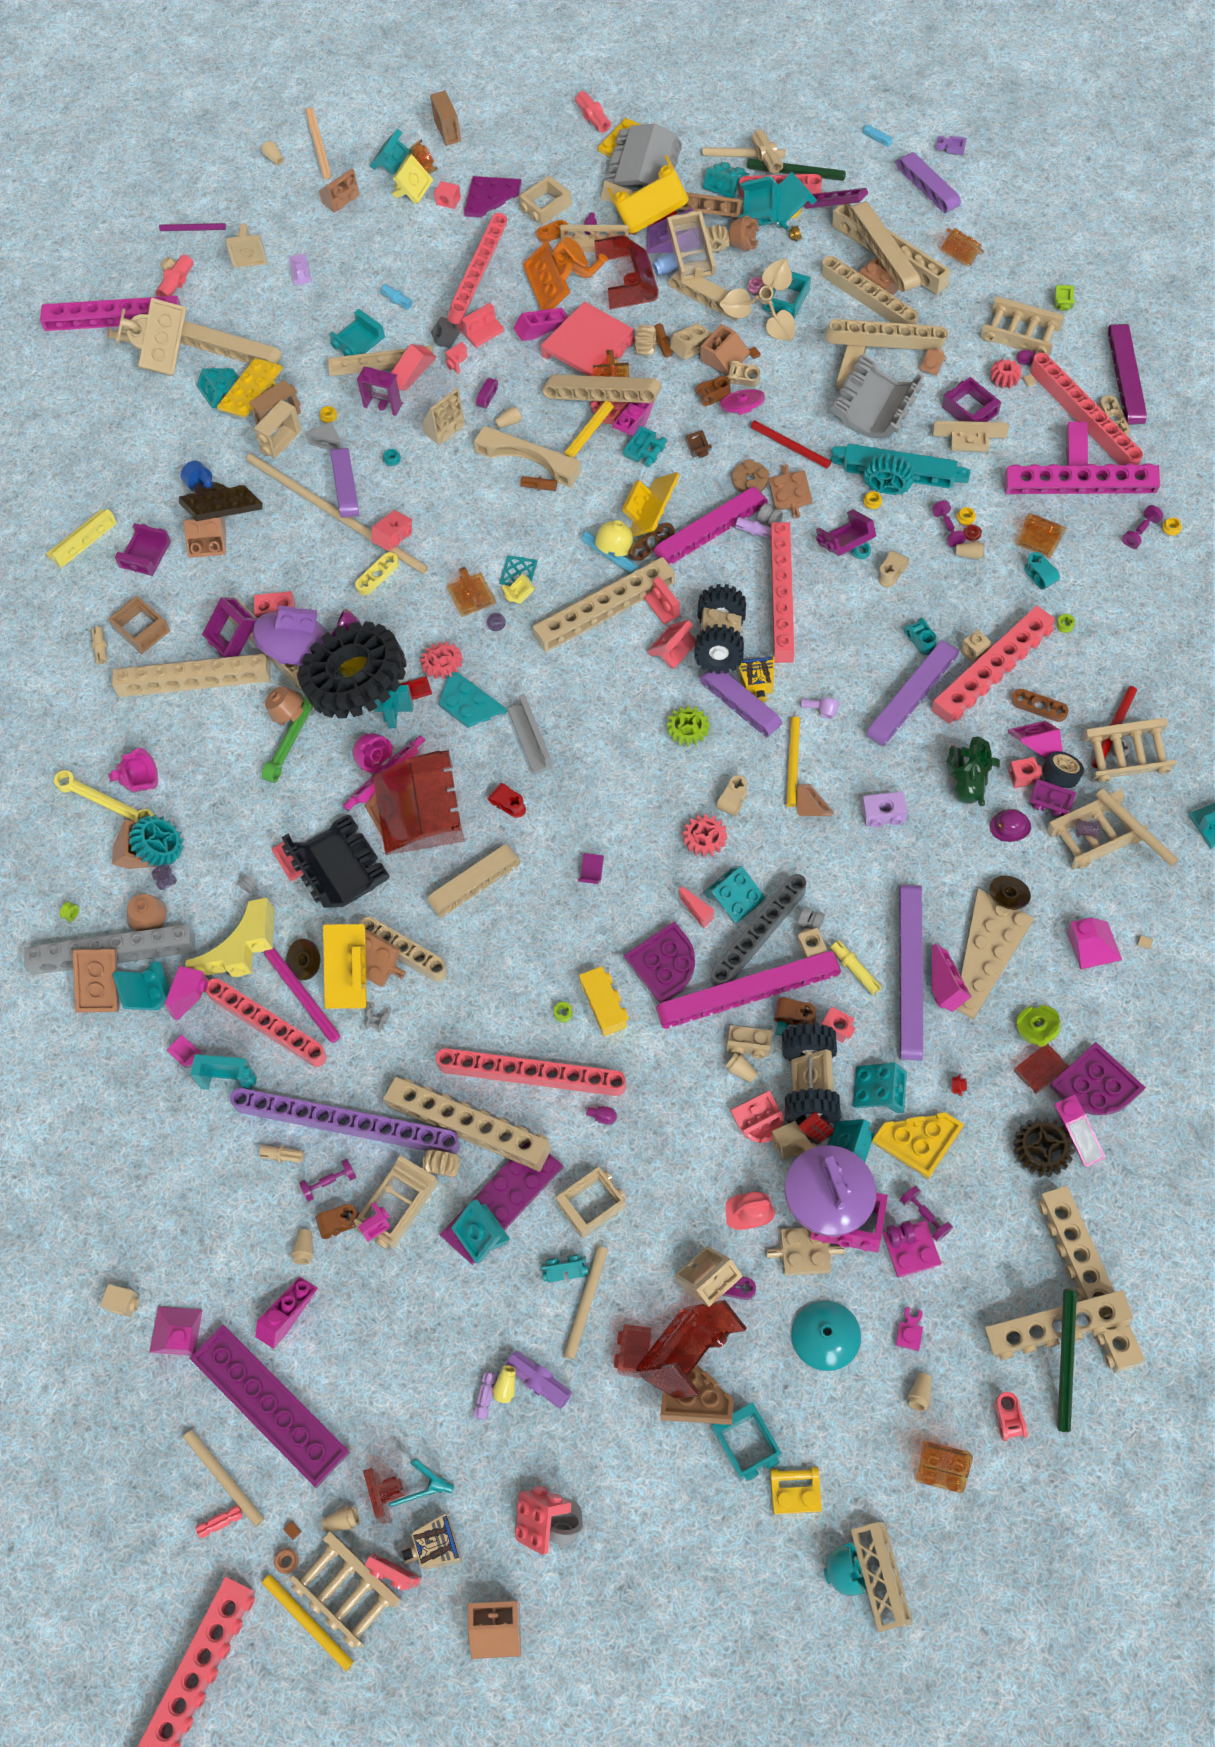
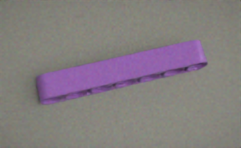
M943 640L940 641L873 722L866 736L885 746L887 744L885 742H888L897 732V727L900 728L909 717L908 714H911L919 705V700L922 701L931 690L930 687L933 688L942 677L941 674H944L951 666L952 660L955 661L959 650Z

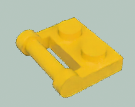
M818 1466L807 1470L778 1471V1469H770L774 1515L822 1512ZM812 1479V1486L779 1488V1481Z

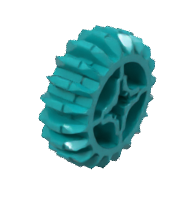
M889 453L887 456L883 454L879 457L874 456L873 459H869L864 469L865 485L869 486L870 490L874 489L879 493L903 495L904 492H908L913 484V466L909 465V461H903V457L897 458L896 455L890 456Z
M156 814L152 817L148 815L139 819L132 826L129 833L131 839L128 844L133 845L131 851L137 853L135 858H142V863L148 862L149 867L155 865L156 868L161 866L165 868L169 864H173L180 857L184 847L182 845L184 839L179 837L181 832L175 830L177 825L172 826L170 824L171 820L166 822L164 816L158 819Z

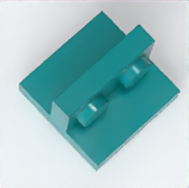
M398 128L383 144L371 162L370 167L375 170L381 165L394 175L406 158L410 149L398 140L403 133Z
M400 685L396 692L387 690L391 697L385 703L378 699L375 700L378 708L374 709V711L383 712L384 722H387L389 729L397 728L398 712H413L414 704L408 685Z
M1215 803L1193 811L1189 815L1210 849L1215 847Z
M865 1119L836 1121L833 1127L835 1132L831 1134L827 1146H838L847 1149L866 1162L874 1137V1133L869 1131L871 1123Z
M477 1199L468 1204L451 1228L476 1264L482 1262L491 1250L506 1245L510 1240L487 1205H481Z

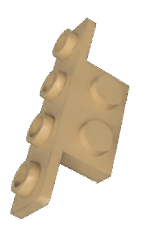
M935 421L933 436L951 437V451L988 452L989 438H1006L1009 423Z

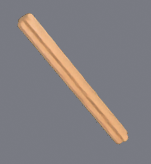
M310 107L305 112L322 176L324 179H330L332 175L314 109Z

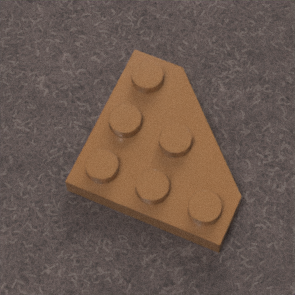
M667 1354L660 1412L661 1420L732 1425L734 1399L718 1386V1382L707 1371H703L697 1365V1361L691 1355Z

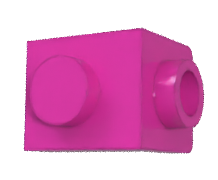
M180 1035L166 1050L184 1068L188 1065L192 1067L194 1055L201 1052L199 1048L197 1049L183 1035Z

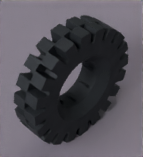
M367 621L364 622L363 626L359 622L350 623L349 631L345 629L344 625L335 628V637L329 632L321 637L324 644L315 642L309 648L312 654L305 653L301 660L304 665L299 666V685L314 709L319 713L323 712L324 716L332 718L336 715L338 719L347 718L349 711L353 717L363 715V706H366L370 712L378 708L375 703L376 699L385 703L391 697L387 690L396 692L400 686L398 680L404 679L406 673L404 668L407 667L405 654L394 634L379 623L375 626L373 622ZM355 657L367 658L364 667L356 674L346 678L335 677L337 669L347 660Z

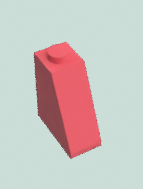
M410 344L391 373L397 375L396 380L399 390L406 391L436 359L437 356L424 345Z

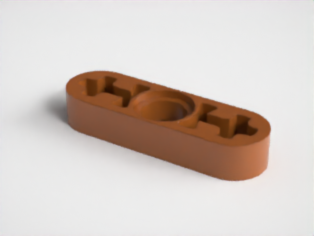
M1017 689L1012 695L1011 702L1016 708L1056 722H1062L1067 718L1069 709L1062 702L1025 689ZM1020 696L1024 697L1022 701L1018 700ZM1041 702L1045 705V708L1038 709L1034 704ZM1058 709L1062 710L1060 715L1056 714Z

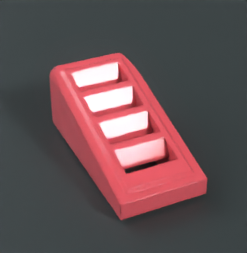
M682 886L679 888L681 901L701 927L705 929L714 919V909Z

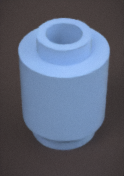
M672 253L662 256L652 263L653 270L657 276H663L678 269L675 255Z

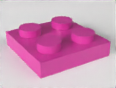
M927 1221L912 1224L916 1243H903L898 1248L893 1249L887 1232L883 1233L897 1278L941 1266L942 1263Z

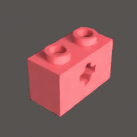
M393 510L372 527L371 542L390 551L411 535L413 530L412 519Z

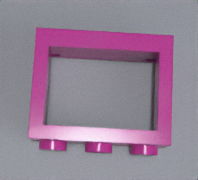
M876 1193V1202L872 1211L873 1213H878L875 1233L855 1230L846 1235L833 1237L811 1232L810 1239L822 1241V1243L837 1244L845 1248L852 1247L862 1249L865 1252L878 1253L888 1195Z

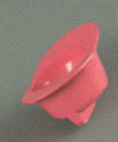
M752 1191L729 1198L725 1203L726 1224L736 1230H746L766 1225L775 1215L770 1197L763 1192Z

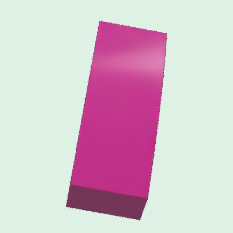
M1068 422L1066 428L1067 465L1085 466L1088 464L1087 422ZM1078 476L1079 479L1085 480L1084 477Z

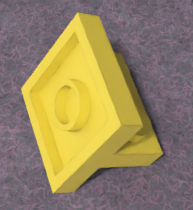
M412 154L406 157L393 177L396 184L392 195L395 198H399L406 194L413 203H419L433 181V178Z

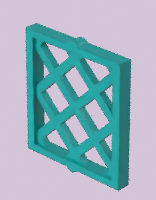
M508 555L500 584L511 586L516 581L513 577L518 574L521 575V572L525 570L528 571L529 574L526 576L530 577L529 580L532 583L538 560ZM515 559L519 560V562L514 564L511 560ZM528 561L532 562V564L526 566L524 562ZM522 564L524 568L518 570L516 566ZM514 568L516 572L511 575L509 570ZM510 578L513 581V583L505 582Z

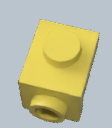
M521 574L510 587L506 585L501 587L504 591V597L509 602H516L518 604H521L535 590L529 578L524 574Z

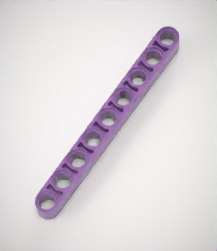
M900 885V1060L922 1061V886Z

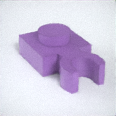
M938 136L936 150L947 149V153L963 155L967 138L950 136L949 139H946L944 136Z

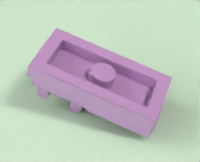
M306 254L290 256L289 260L294 284L299 285L312 282Z

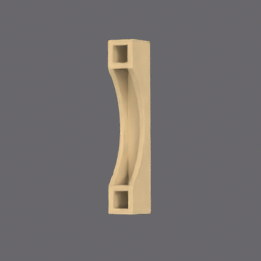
M483 426L474 440L476 453L490 458L517 456L530 459L543 466L558 483L572 488L581 473V463L576 458L565 456L557 451L554 452L543 446L530 443L527 440L516 438L511 434L497 431L494 428Z

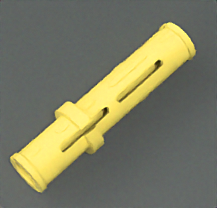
M838 940L831 946V951L842 961L841 964L855 975L872 996L875 992L877 993L881 990L882 985L875 980L858 961L857 955L851 953L841 940Z

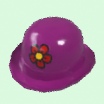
M1008 809L997 813L992 818L990 830L993 836L1001 841L1015 842L1029 835L1031 822L1021 811Z

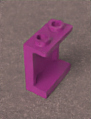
M852 509L847 512L849 522L829 533L820 527L817 528L816 541L829 552L840 556L877 537L872 519Z
M134 523L133 529L135 533L124 553L117 552L115 559L119 568L153 576L171 540L168 533L161 528L156 529L145 524Z

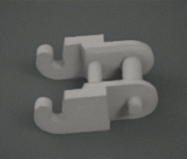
M371 1003V1008H368L366 1014L367 1022L364 1023L365 1029H369V1027L376 1028L380 1033L381 1030H384L383 1024L388 1022L391 1008L388 1007V1012H385V1015L381 1018L372 1015L375 1004ZM372 1019L380 1020L379 1025L371 1023Z

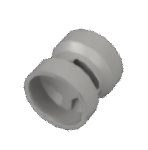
M765 503L761 507L757 519L761 522H768V525L771 527V523L781 522L783 512L778 509L774 510L771 505Z
M805 906L798 920V925L802 927L807 926L811 930L815 928L819 930L825 914L814 912L812 908Z

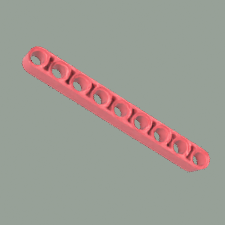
M495 213L492 216L451 303L447 319L453 324H460L462 322L461 319L464 318L507 224V217L502 213Z
M1035 354L1030 368L1032 376L1077 422H1087L1088 433L1119 465L1128 463L1139 465L1143 457L1142 450L1047 354Z
M448 1048L440 1050L436 1055L440 1071L446 1074L611 1096H620L626 1090L625 1076L622 1072L616 1070ZM444 1059H452L450 1063L442 1064ZM467 1061L473 1062L469 1067L463 1066ZM487 1064L494 1065L490 1070L484 1069ZM508 1067L515 1068L513 1072H505V1069ZM528 1070H536V1073L533 1075L526 1074ZM551 1072L557 1073V1076L554 1078L547 1077ZM572 1075H577L579 1077L575 1081H570L568 1079ZM592 1078L600 1079L596 1084L590 1083ZM613 1081H620L622 1083L618 1087L611 1085Z

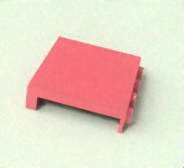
M584 301L541 344L542 357L548 360L553 356L587 376H602L607 369L612 367L617 358L623 356L624 351L628 347L633 346L635 342L634 329Z

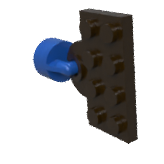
M197 460L190 461L182 468L181 480L193 491V494L189 493L179 496V504L195 521L262 510L263 503L245 485L228 488L221 483L212 482V473L202 462Z

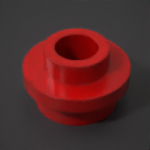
M962 1074L952 1077L953 1094H958L959 1096H963V1092H967V1079L963 1078Z

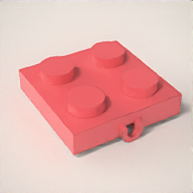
M374 1552L365 1563V1566L371 1569L369 1572L371 1575L379 1579L384 1577L392 1580L391 1585L402 1591L418 1587L422 1579L382 1556H376Z

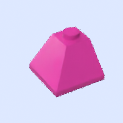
M1047 721L1007 729L1008 734L1044 758H1047L1052 752H1063L1060 729Z
M1091 917L1070 923L1067 934L1081 970L1122 960L1107 921Z
M182 966L178 967L165 1002V1006L173 1019L179 1020L201 998L202 992L206 991L208 980L203 971Z
M158 1307L150 1353L192 1356L196 1352L203 1310Z

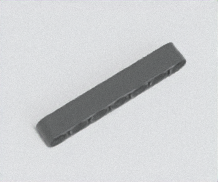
M794 874L788 878L712 969L713 986L733 981L803 898L806 892V879L803 875ZM799 885L801 888L795 889L792 886ZM781 900H787L788 903L784 904V903H781L780 901H781ZM768 915H775L776 918L771 919V918H768L767 916H768ZM760 929V930H763L764 932L761 933V934H758V933L755 932V930ZM747 944L750 945L751 948L745 949L742 946ZM730 960H737L738 963H737V964H731L729 961H730ZM718 975H724L726 978L719 980L716 977Z

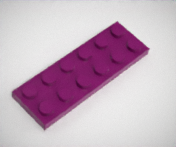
M526 1143L521 1149H527L531 1144ZM550 1153L540 1172L509 1160L471 1201L477 1199L481 1205L486 1204L505 1231L564 1167ZM464 1208L439 1235L473 1266L475 1261L451 1229L465 1210Z

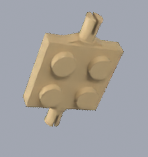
M806 1228L781 1229L782 1242L780 1248L767 1249V1259L781 1258L784 1264L785 1276L828 1274L831 1272V1255H845V1249L840 1245L830 1246L828 1242L822 1243V1241L810 1239L812 1231Z

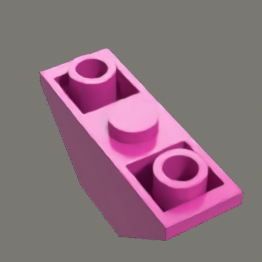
M631 402L613 423L612 428L633 436L640 426L644 427L646 425L654 402Z

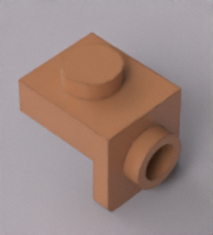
M934 348V350L928 349L920 370L937 376L943 362L947 360L944 351Z

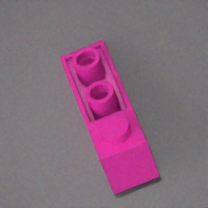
M299 1277L257 1320L255 1337L274 1349L287 1335L318 1288Z

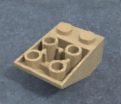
M458 388L432 406L422 422L424 434L438 445L449 440L451 435L456 431H460L465 425Z

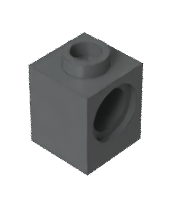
M440 317L431 331L435 344L451 348L461 333L457 324L449 322L445 317Z

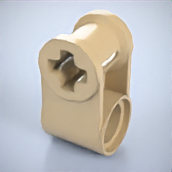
M738 361L729 362L730 369L726 377L730 379L731 384L755 387L760 383L761 372L757 366ZM750 374H755L757 377L751 379L748 376Z
M891 550L880 566V585L884 587L893 586L907 568L909 557Z
M736 775L730 779L725 791L718 800L717 809L737 816L747 795V780L745 777Z

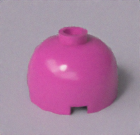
M372 732L363 734L356 740L352 755L355 763L362 770L373 774L384 766L382 764L388 758L391 759L393 748L391 742L383 735Z

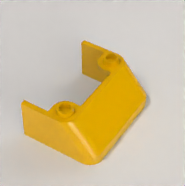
M668 155L664 156L668 165L661 167L658 173L659 179L629 195L626 191H619L614 195L611 188L607 189L624 225H629V233H636L688 202L689 197Z

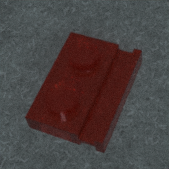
M1047 1044L1040 1047L1014 1069V1072L1037 1094L1062 1074L1069 1065Z

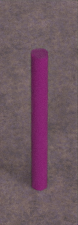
M226 223L160 224L159 230H226Z

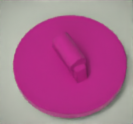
M756 389L736 391L724 397L720 401V406L726 412H737L739 415H742L760 406L765 401V394Z

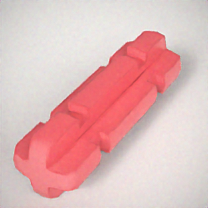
M234 1506L228 1509V1512L224 1511L208 1519L207 1523L202 1522L196 1526L198 1536L204 1538L210 1535L211 1531L214 1533L231 1524V1521L235 1522L243 1517L242 1511L239 1506Z

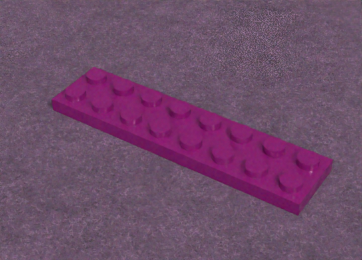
M224 1324L189 1358L316 1489L350 1453Z

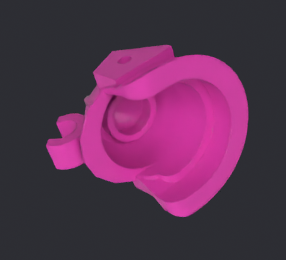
M137 748L132 753L122 755L123 761L117 765L116 770L108 774L110 782L118 780L120 785L131 790L132 793L155 789L158 786L156 764L151 755L143 748Z

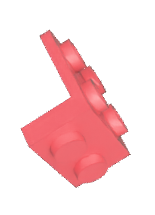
M535 1486L533 1490L519 1492L515 1528L516 1540L541 1555L547 1554L549 1550L551 1516L571 1513V1502L563 1499L560 1494L547 1491V1488L543 1486Z

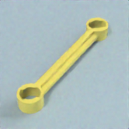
M62 770L54 777V784L59 791H72L134 822H137L144 816H154L149 809L138 811L76 781L70 771ZM69 777V783L61 786L59 782L63 778Z

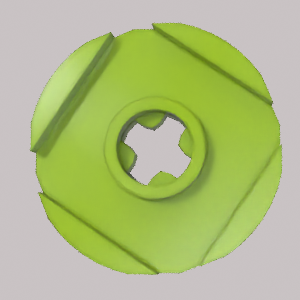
M1039 1005L1040 1008L1027 1007L1017 1017L1018 1034L1028 1043L1036 1044L1039 1047L1046 1046L1048 1042L1054 1040L1059 1035L1062 1029L1059 1014L1055 1009L1047 1005ZM1041 1022H1043L1042 1026H1035V1023L1040 1024Z

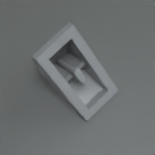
M332 422L307 432L309 444L327 450L343 448L341 439Z

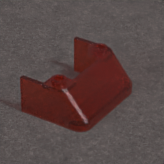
M625 235L594 240L596 260L599 258V254L606 255L608 260L630 256L634 272L624 276V285L608 288L610 310L657 300L659 290L646 249Z
M726 1300L715 1301L710 1307L705 1304L688 1306L674 1317L638 1364L636 1372L642 1379L673 1398L698 1396L700 1391L688 1378L689 1374L709 1348L722 1347L727 1342V1337L730 1333L743 1332L747 1327Z

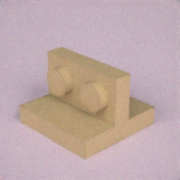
M240 224V232H237V237L226 238V245L234 268L267 264L261 236H250L247 224Z

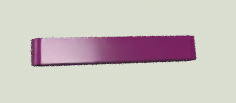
M1110 324L1108 327L1109 344L1111 351H1113L1111 352L1113 364L1116 365L1114 369L1116 378H1118V390L1121 392L1119 394L1121 405L1124 406L1122 408L1124 417L1128 425L1145 424L1147 412L1129 324Z

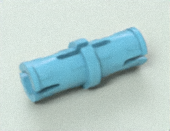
M384 284L381 287L383 289L380 290L381 294L390 298L394 304L397 303L406 310L412 306L413 300L404 296L400 290H395L388 284Z

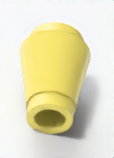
M510 1365L502 1367L492 1389L493 1398L496 1401L509 1403L515 1396L516 1368Z

